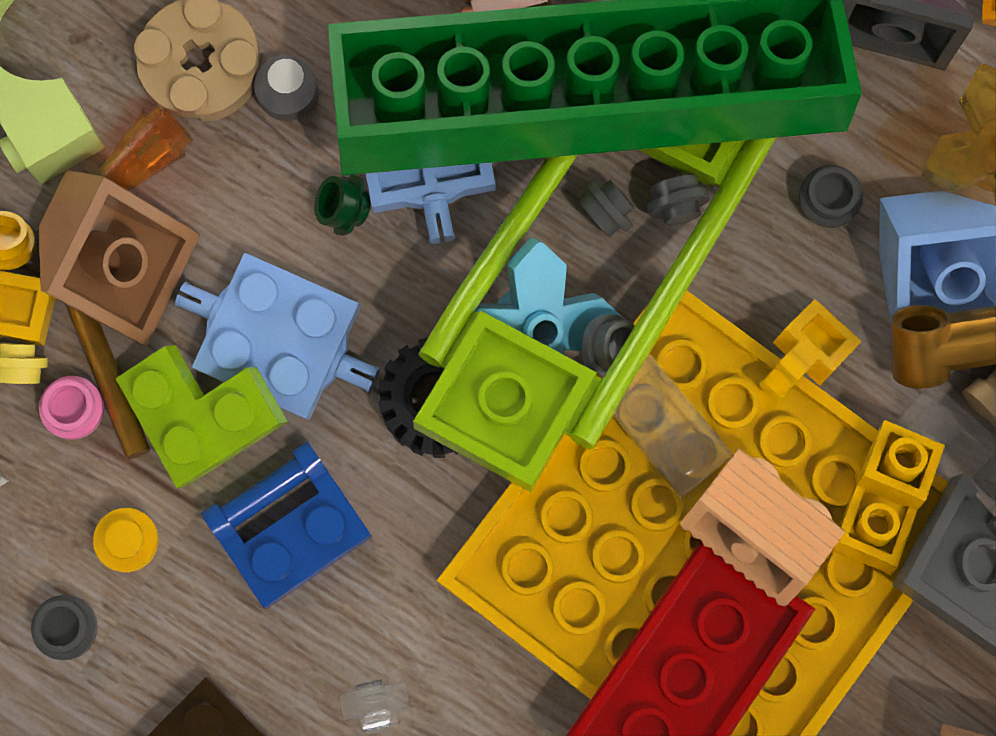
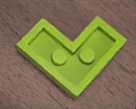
M176 345L162 347L116 378L176 488L191 485L288 423L257 367L245 368L204 395Z

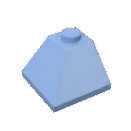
M943 190L880 198L879 256L890 324L891 317L896 311L912 305L936 306L947 313L996 306V206Z

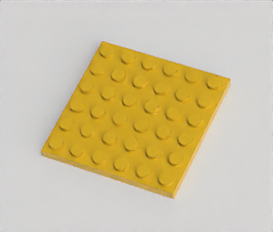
M686 291L624 394L594 449H587L577 444L571 437L565 434L532 492L530 493L511 482L436 581L591 700L701 539L693 538L691 531L683 530L681 521L739 448L750 457L762 458L769 462L777 470L780 480L801 497L811 498L823 504L830 512L832 521L839 526L878 430L805 376H802L777 403L759 384L781 359L692 293ZM642 313L635 320V322L633 323L634 325H636ZM935 473L927 499L917 511L898 568L891 575L832 550L820 568L813 575V578L797 594L799 598L816 610L730 736H816L914 601L892 586L946 488L948 482Z

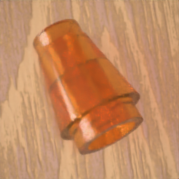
M158 103L150 112L142 109L122 139L107 157V161L99 169L107 179L130 191L185 157L186 153L183 149L193 141V138L179 121Z

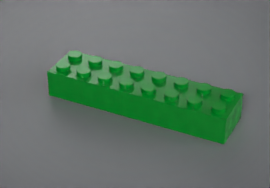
M610 0L327 24L342 176L848 131L862 94L843 0Z

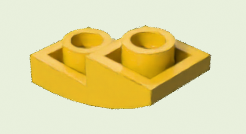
M884 420L872 443L841 518L839 526L845 530V533L832 550L891 575L898 568L917 511L927 499L945 445Z

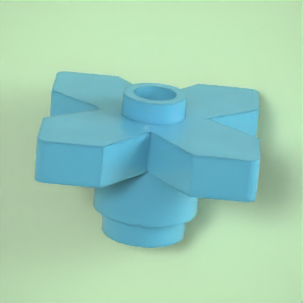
M536 238L528 239L507 263L510 290L500 298L497 304L480 303L475 310L478 313L480 310L563 355L564 350L582 351L583 333L592 319L603 314L621 316L596 293L564 298L567 264Z

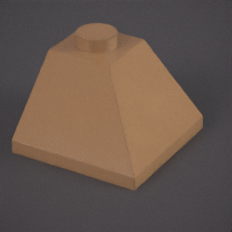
M66 170L39 224L41 291L134 342L147 347L200 234L103 176Z

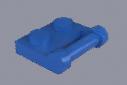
M308 441L292 451L295 456L293 459L222 507L216 502L201 512L204 521L221 543L262 607L266 610L372 538V535ZM310 478L319 491L317 495L246 543L236 530L237 526Z

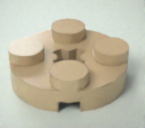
M179 0L167 5L149 20L134 43L139 79L151 100L168 115L180 119V116L189 119L200 118L201 122L216 121L240 109L254 92V81L260 69L259 61L261 62L260 47L256 35L249 22L239 11L218 0ZM197 47L200 50L210 48L214 51L208 57L212 66L209 70L202 73L196 66L187 71L183 68V64L188 60L187 53L193 48Z

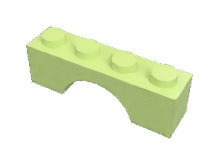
M0 0V21L14 0ZM0 67V124L7 136L0 139V147L17 173L28 169L42 185L105 148L77 99L62 78L42 81L29 80L17 77Z

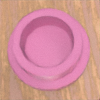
M65 376L53 381L44 390L39 402V415L43 425L52 434L67 440L81 439L91 434L99 426L104 414V401L100 391L90 381L79 376Z

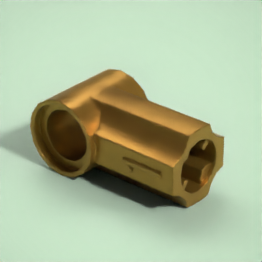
M912 305L901 308L891 317L893 379L898 384L915 389L933 388L945 383L950 377V371L996 364V306L947 313L936 306Z

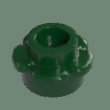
M350 175L348 178L345 176H330L326 178L320 185L315 197L314 212L317 221L322 225L333 227L334 233L341 236L350 234L354 226L362 225L368 217L371 205L370 196L365 191L362 179L356 175Z

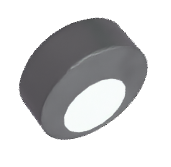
M290 55L274 57L260 67L255 77L254 90L258 102L264 112L274 119L281 121L297 120L310 112L316 103L318 86L315 75L310 66L300 58Z

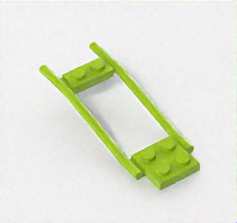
M776 138L639 150L685 175H696L699 182L711 188L717 186L719 189L603 379L596 376L597 372L480 310L478 313L475 311L577 155L546 158L449 302L418 353L423 360L433 366L444 368V371L413 420L414 429L530 493L565 434L571 437L577 444L587 449H594L624 394L744 196Z

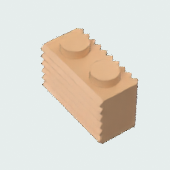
M740 448L681 521L683 530L691 531L693 538L701 539L705 547L712 548L714 554L722 556L725 563L733 564L735 571L744 573L746 580L754 581L756 588L764 589L768 597L775 598L777 604L786 606L809 583L833 547L845 533L844 529L832 521L830 512L823 504L811 498L801 497L780 480L777 470L769 462L762 458L750 457Z

